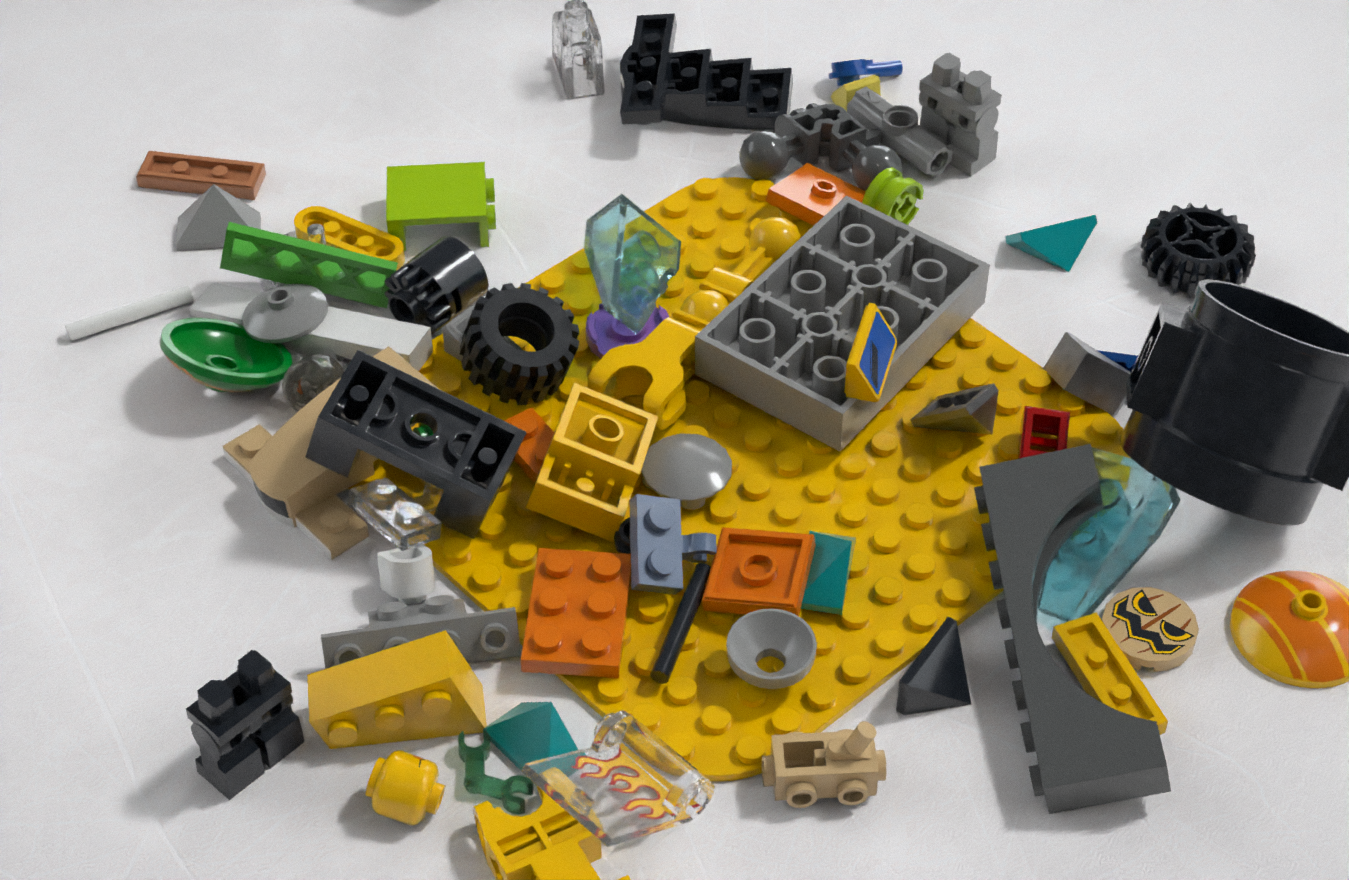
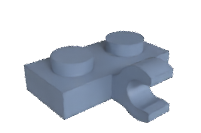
M636 494L629 500L631 589L676 595L683 589L682 560L692 563H705L707 561V554L715 555L717 553L716 535L711 533L681 535L680 499Z

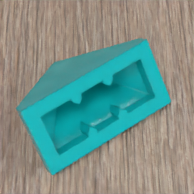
M1096 215L1005 236L1006 244L1069 272L1097 224Z
M810 531L809 534L815 536L816 547L801 609L842 615L856 537Z
M521 702L483 729L484 736L535 785L537 778L551 772L557 774L565 782H568L577 775L570 773L573 770V763L585 761L552 702Z

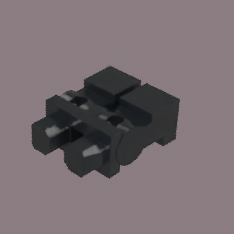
M251 650L238 660L237 671L224 681L210 680L198 689V700L186 708L187 717L193 722L191 725L192 735L200 748L201 755L195 759L197 772L228 800H231L265 773L263 763L271 769L305 742L300 719L292 712L291 708L293 704L291 683L273 668L271 662L256 650Z

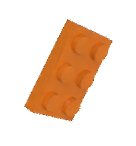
M538 548L521 654V672L619 678L631 587V554Z

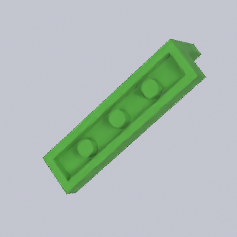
M229 222L226 229L220 268L283 284H307L316 287L324 294L387 308L388 298L385 296V292L389 288L384 281L396 271L398 263Z

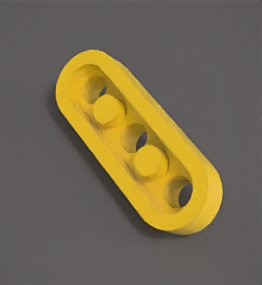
M307 207L299 211L294 218L296 237L299 239L397 262L396 271L405 262L404 246L398 237L326 207Z

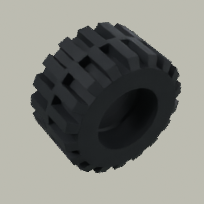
M512 283L503 284L501 291L495 287L488 290L485 298L480 297L476 302L462 336L459 355L463 356L461 361L463 370L471 371L468 379L474 386L481 384L483 386L482 392L490 397L494 393L500 396V402L508 404L510 399H514L517 405H527L529 398L538 403L545 399L546 394L552 396L558 390L559 385L563 383L578 350L579 340H577V337L579 335V328L577 324H572L574 315L571 310H564L562 308L564 302L557 296L553 299L547 295L548 290L540 287L536 291L531 289V284L521 283L519 288H515ZM513 336L521 338L531 344L536 351L528 352L516 349L508 344L503 337Z

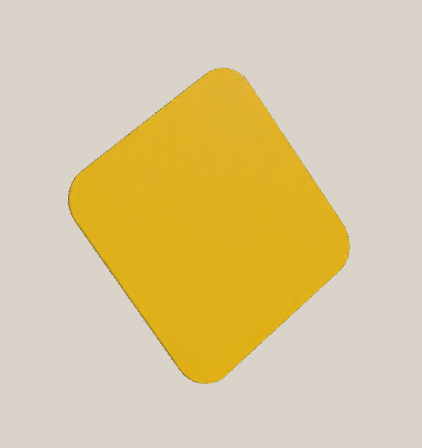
M740 177L698 179L694 184L678 190L526 282V284H531V289L538 291L540 287L548 290L547 295L552 299L556 296L564 302L562 308L564 310L570 309L574 315L572 324H577L579 328V335L577 337V340H579L578 350L563 383L559 385L558 390L552 396L546 394L545 399L538 403L529 398L527 405H517L514 399H510L508 404L500 402V396L494 393L490 397L482 392L483 386L481 384L474 386L468 379L471 371H464L461 361L444 351L443 333L432 339L433 353L418 372L438 389L503 421L532 407L555 432L573 384L576 383L587 388L588 376L600 360L599 357L591 352L586 341L587 317L591 312L594 314V312L599 310V304L608 299L621 296H640L649 299L650 305L658 309L659 305L663 307L669 317H671L676 309L680 310L688 296L700 291L699 285L705 281L713 268L720 267L732 272L751 252L749 248L751 233L759 222L769 217L786 218L797 226L801 237L813 225L766 202L769 188L775 185L769 180ZM972 318L966 321L841 452L694 373L683 387L686 395L685 411L667 429H654L649 448L664 437L680 433L699 434L711 438L724 447L732 460V476L724 489L705 499V504L702 507L694 510L681 507V535L693 533L715 534L716 546L722 527L809 534L810 531L856 537L842 615L800 609L799 617L811 627L816 637L817 649L814 664L810 672L794 685L785 688L767 689L751 685L739 678L732 670L728 661L726 649L728 633L732 625L746 614L704 611L701 601L669 681L665 684L657 683L650 677V673L696 564H698L682 560L683 589L676 595L632 590L630 587L619 678L554 675L646 757L668 771L687 778L714 782L741 780L761 774L762 756L771 755L772 735H783L790 732L821 733L914 661L947 617L957 620V626H959L1004 591L1003 588L994 590L989 562L998 559L996 550L988 552L986 550L981 524L989 523L990 519L988 513L979 514L974 487L983 485L979 467L1018 459L1021 419L1025 406L1070 412L1067 449L1091 444L1104 509L1084 522L1065 542L1111 508L1125 493L1132 476L1134 461L1125 453L1120 445V437L1124 429L1108 412L1065 391L1042 366ZM508 336L522 350L528 352L536 351L527 341L518 337ZM993 383L999 390L992 435L914 427L910 420L940 395ZM633 395L620 400L644 411V396ZM419 423L411 427L412 431L415 427L419 426ZM1034 432L1031 434L1034 437L1055 439V435ZM1030 445V449L1045 452L1055 451V449ZM381 459L373 462L374 475L348 488L354 496L409 545L422 543L432 551L433 566L483 611L515 607L519 641L522 646L538 548L618 553L614 546V540L613 542L526 508L534 482L515 461L475 539L432 519L444 490ZM641 469L630 500L636 494L663 497L643 485ZM628 504V507H627V510H626V513H625V516H624L623 521H624L625 519H627V518L630 517V505H629V504ZM707 554L705 564L711 567L714 555ZM772 656L764 657L756 663L761 670L769 673L780 671L785 666L780 659Z

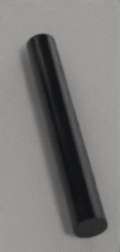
M705 563L696 564L654 663L650 677L657 683L665 684L669 681L698 611L711 569Z

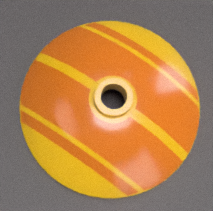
M1287 570L1260 576L1248 583L1240 591L1232 607L1230 629L1238 650L1251 665L1272 679L1302 688H1329L1349 681V589L1320 574Z

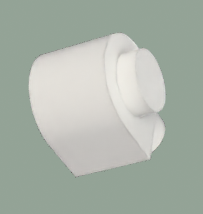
M422 543L377 553L380 587L390 596L398 598L399 602L405 604L419 603L426 600L427 595L435 590L432 551Z

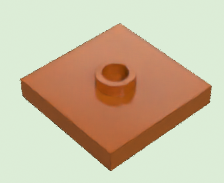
M806 163L769 188L766 202L814 226L845 196L862 203L866 191Z
M722 527L717 544V553L714 555L702 598L704 611L748 614L756 610L772 608L785 610L799 616L816 547L815 536L813 534Z

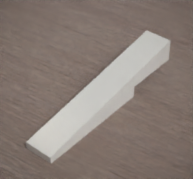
M212 282L189 308L190 316L194 318L219 319L243 325L242 316L245 308L261 292ZM328 306L325 319L315 330L299 339L281 343L286 349L305 356L316 354L320 356L321 360L339 362L344 358L352 360L357 350L374 356L389 346L417 371L421 369L433 353L431 327Z

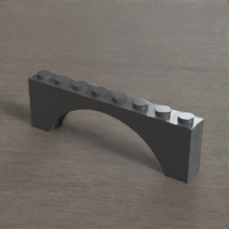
M1091 444L979 467L983 485L974 487L979 514L988 513L990 519L989 523L981 524L987 552L996 550L998 559L989 562L994 590L1003 588L1005 599L996 601L1002 629L1011 628L1013 639L1004 640L1009 668H1019L1021 680L1012 681L1018 711L1028 710L1030 722L1020 723L1026 753L1036 751L1038 765L1029 766L1035 797L1045 795L1049 814L1171 792L1168 768L1157 722L1134 717L1115 710L1080 689L1055 663L1038 632L1037 615L1040 591L1054 557L1076 529L1090 517L1104 509Z

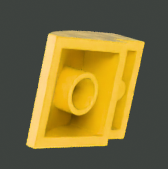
M574 383L526 508L613 542L615 532L619 530L624 519L634 486L641 473L658 416Z

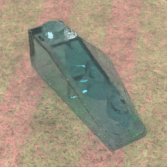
M1094 447L1091 448L1099 477L1104 509L1084 522L1062 545L1045 575L1038 602V609L1041 613L1066 622L1090 615L1096 610L1160 537L1181 501L1175 487L1149 473L1131 458Z

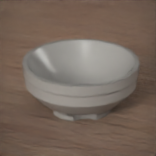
M771 608L756 610L739 618L732 625L728 633L726 649L729 664L739 678L760 688L778 689L794 685L810 672L816 656L817 642L813 630L802 618L785 610ZM772 656L780 659L785 666L780 671L769 673L761 670L756 663L764 657Z

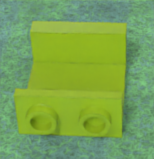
M485 162L387 166V231L402 241L404 251H406V226L479 222L481 247H489L488 230L496 229L495 205H487V203L495 202L494 178H486Z

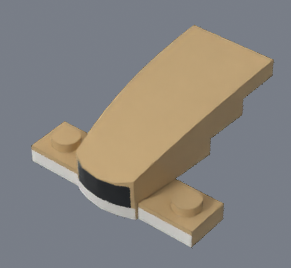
M389 346L372 356L436 387ZM340 379L306 404L273 436L259 424L223 445L225 459L255 486L259 500L267 512L282 523L294 528L298 527L331 560L369 537L367 523L336 494L374 475L373 462L379 459L361 451L359 459L348 478L305 458L317 418Z

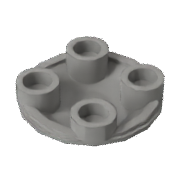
M680 433L662 438L650 446L642 466V483L645 487L654 490L660 496L680 499V506L690 510L702 507L705 504V499L724 489L732 476V460L726 449L715 440L699 434Z

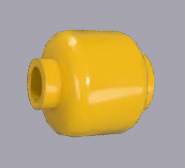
M397 750L392 752L387 759L378 758L371 772L365 795L372 798V808L377 814L414 826L424 818L426 812L436 815L443 799L446 785L437 783L439 771L434 762Z

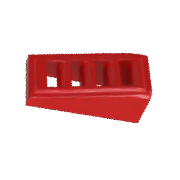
M1025 406L1021 419L1018 459L1049 453L1032 450L1030 445L1052 448L1055 451L1067 449L1070 412ZM1034 432L1055 435V439L1034 437L1031 434Z

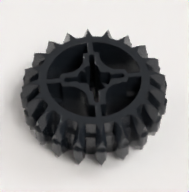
M1189 203L1185 209L1173 205L1170 212L1160 210L1157 218L1150 219L1141 242L1142 266L1148 269V277L1157 278L1158 287H1172L1173 294L1179 291L1188 293L1189 299L1195 294L1196 287L1201 280H1219L1237 285L1246 283L1256 258L1254 236L1248 233V225L1238 223L1237 215H1224L1223 208L1216 211L1208 209L1207 204L1203 208H1195Z

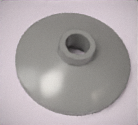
M285 284L271 288L255 297L245 308L242 323L246 333L257 341L285 343L299 339L315 330L325 319L328 312V304L325 295L316 287L307 284Z

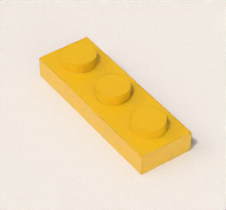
M1097 612L1053 626L1051 639L1087 694L1120 712L1156 721L1159 734L1161 735L1166 732L1168 720Z

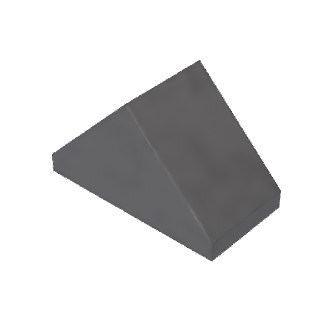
M1065 332L1043 369L1065 391L1116 416L1127 399L1126 383L1131 372L1071 333Z

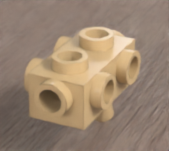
M866 721L860 722L854 730L843 729L836 732L823 733L790 732L783 735H772L771 755L762 756L763 786H773L775 801L787 800V803L795 808L811 806L818 798H838L842 804L857 805L863 803L868 796H876L878 781L886 780L884 750H876L874 742L877 734L876 729L871 723Z

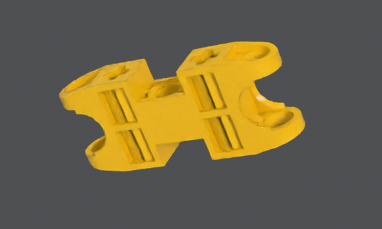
M551 772L536 779L537 790L542 804L529 815L512 816L505 813L500 807L494 808L488 800L473 806L479 840L486 862L496 880H600L591 863L602 858L601 831L579 796L557 774ZM626 875V876H624V877H622V878H620V879H618V880H631V879H630V877H629L628 875Z

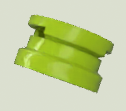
M893 167L886 168L870 183L862 203L908 225L919 210L915 204L917 198L919 200L923 199L924 189L922 184L912 178L904 179L902 173Z

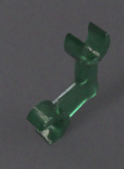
M462 731L458 736L459 758L465 762L463 785L466 791L471 794H481L502 800L503 807L513 814L525 813V800L512 794L523 793L532 796L533 782L521 775L511 776L506 780L485 775V761L489 758L491 752L488 732L484 731L482 745L473 748L465 744V736Z

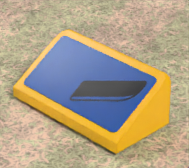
M869 303L865 307L846 364L844 393H846V397L878 402L896 350L897 339L880 310L873 303Z

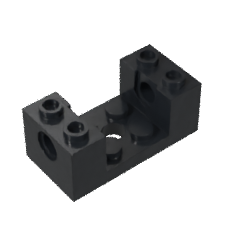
M357 350L317 418L305 458L348 478L359 459L361 451L375 456L444 490L432 519L475 539L510 471L527 432ZM413 423H423L431 428L433 435L428 437L419 436L412 431L410 425Z

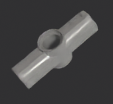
M868 87L856 91L854 97L848 103L847 113L866 127L867 130L878 129L882 132L880 144L893 149L899 158H906L932 178L943 173L947 164L952 160L953 150L918 124V113L913 108L905 105L893 106Z

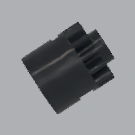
M450 236L441 237L384 281L389 288L385 292V296L388 298V305L395 319L431 327V336L448 322L473 306L480 297H485L489 288L487 274L478 257L466 244Z

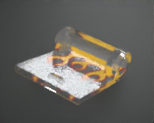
M625 710L615 714L609 713L598 722L594 729L595 738L590 747L525 763L521 771L607 847L692 821L706 808L715 789L712 781Z

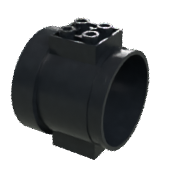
M1209 279L1201 280L1196 287V296L1192 305L1187 310L1163 301L1161 302L1126 383L1127 408L1132 409V412L1120 437V445L1125 453L1146 471L1178 490L1208 504L1267 523L1279 525L1302 524L1307 520L1323 484L1343 491L1349 478V332L1315 313L1272 295L1229 282Z

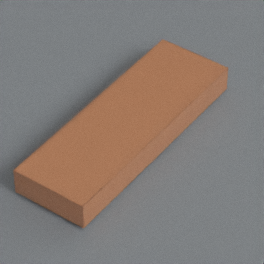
M148 151L136 178L138 187L203 194L215 184L236 198L255 200L266 176L264 163Z

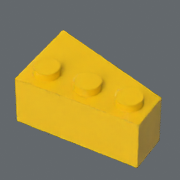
M446 630L307 675L309 723L329 749L483 733V729L487 727L483 685Z

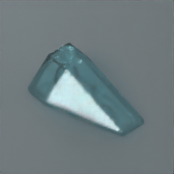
M620 194L587 219L584 250L604 310L637 334L643 329L656 308L655 302L658 297L665 293L668 288L667 282L679 270L681 241L627 197Z

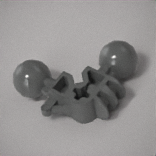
M811 103L807 105L806 109L799 108L791 111L790 115H780L775 120V133L769 130L754 132L743 141L739 151L741 167L749 177L756 180H775L785 172L790 157L795 158L802 165L806 163L816 165L818 164L819 156L829 157V166L836 172L852 166L854 182L860 189L865 191L874 178L886 168L893 167L903 174L902 162L896 152L880 144L882 132L878 129L867 130L866 127L849 115L844 108L834 104L817 105Z

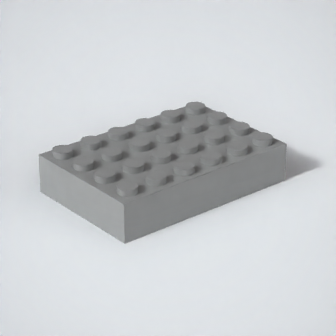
M845 196L695 336V375L841 452L985 303L990 264ZM869 303L876 304L897 339L896 350L878 402L846 397V393H844L846 364L865 307Z

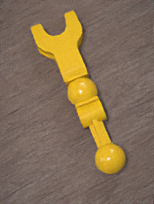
M769 217L759 222L754 227L750 236L749 248L751 252L732 272L720 267L713 268L705 281L699 285L700 291L688 296L680 310L676 309L671 317L664 319L643 341L610 349L591 370L588 376L587 388L619 401L628 396H644V411L658 416L655 428L660 430L667 429L686 409V395L683 387L686 381L695 373V336L801 238L797 226L786 218Z

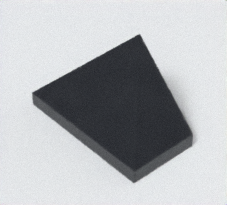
M951 617L946 618L900 679L896 711L903 715L971 705L957 620Z

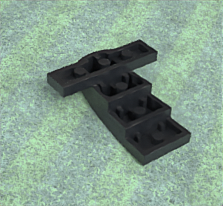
M675 13L637 15L632 45L625 51L620 62L622 97L620 115L622 124L645 125L661 123L662 120L716 128L775 129V120L778 116L790 115L793 87L792 68L753 70L752 58L713 61L711 48L673 52L677 29Z

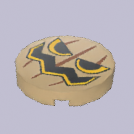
M1152 587L1128 589L1116 594L1106 604L1102 616V622L1131 666L1135 669L1141 670V666L1154 667L1153 672L1168 671L1182 665L1193 654L1199 631L1196 616L1185 601L1170 592Z

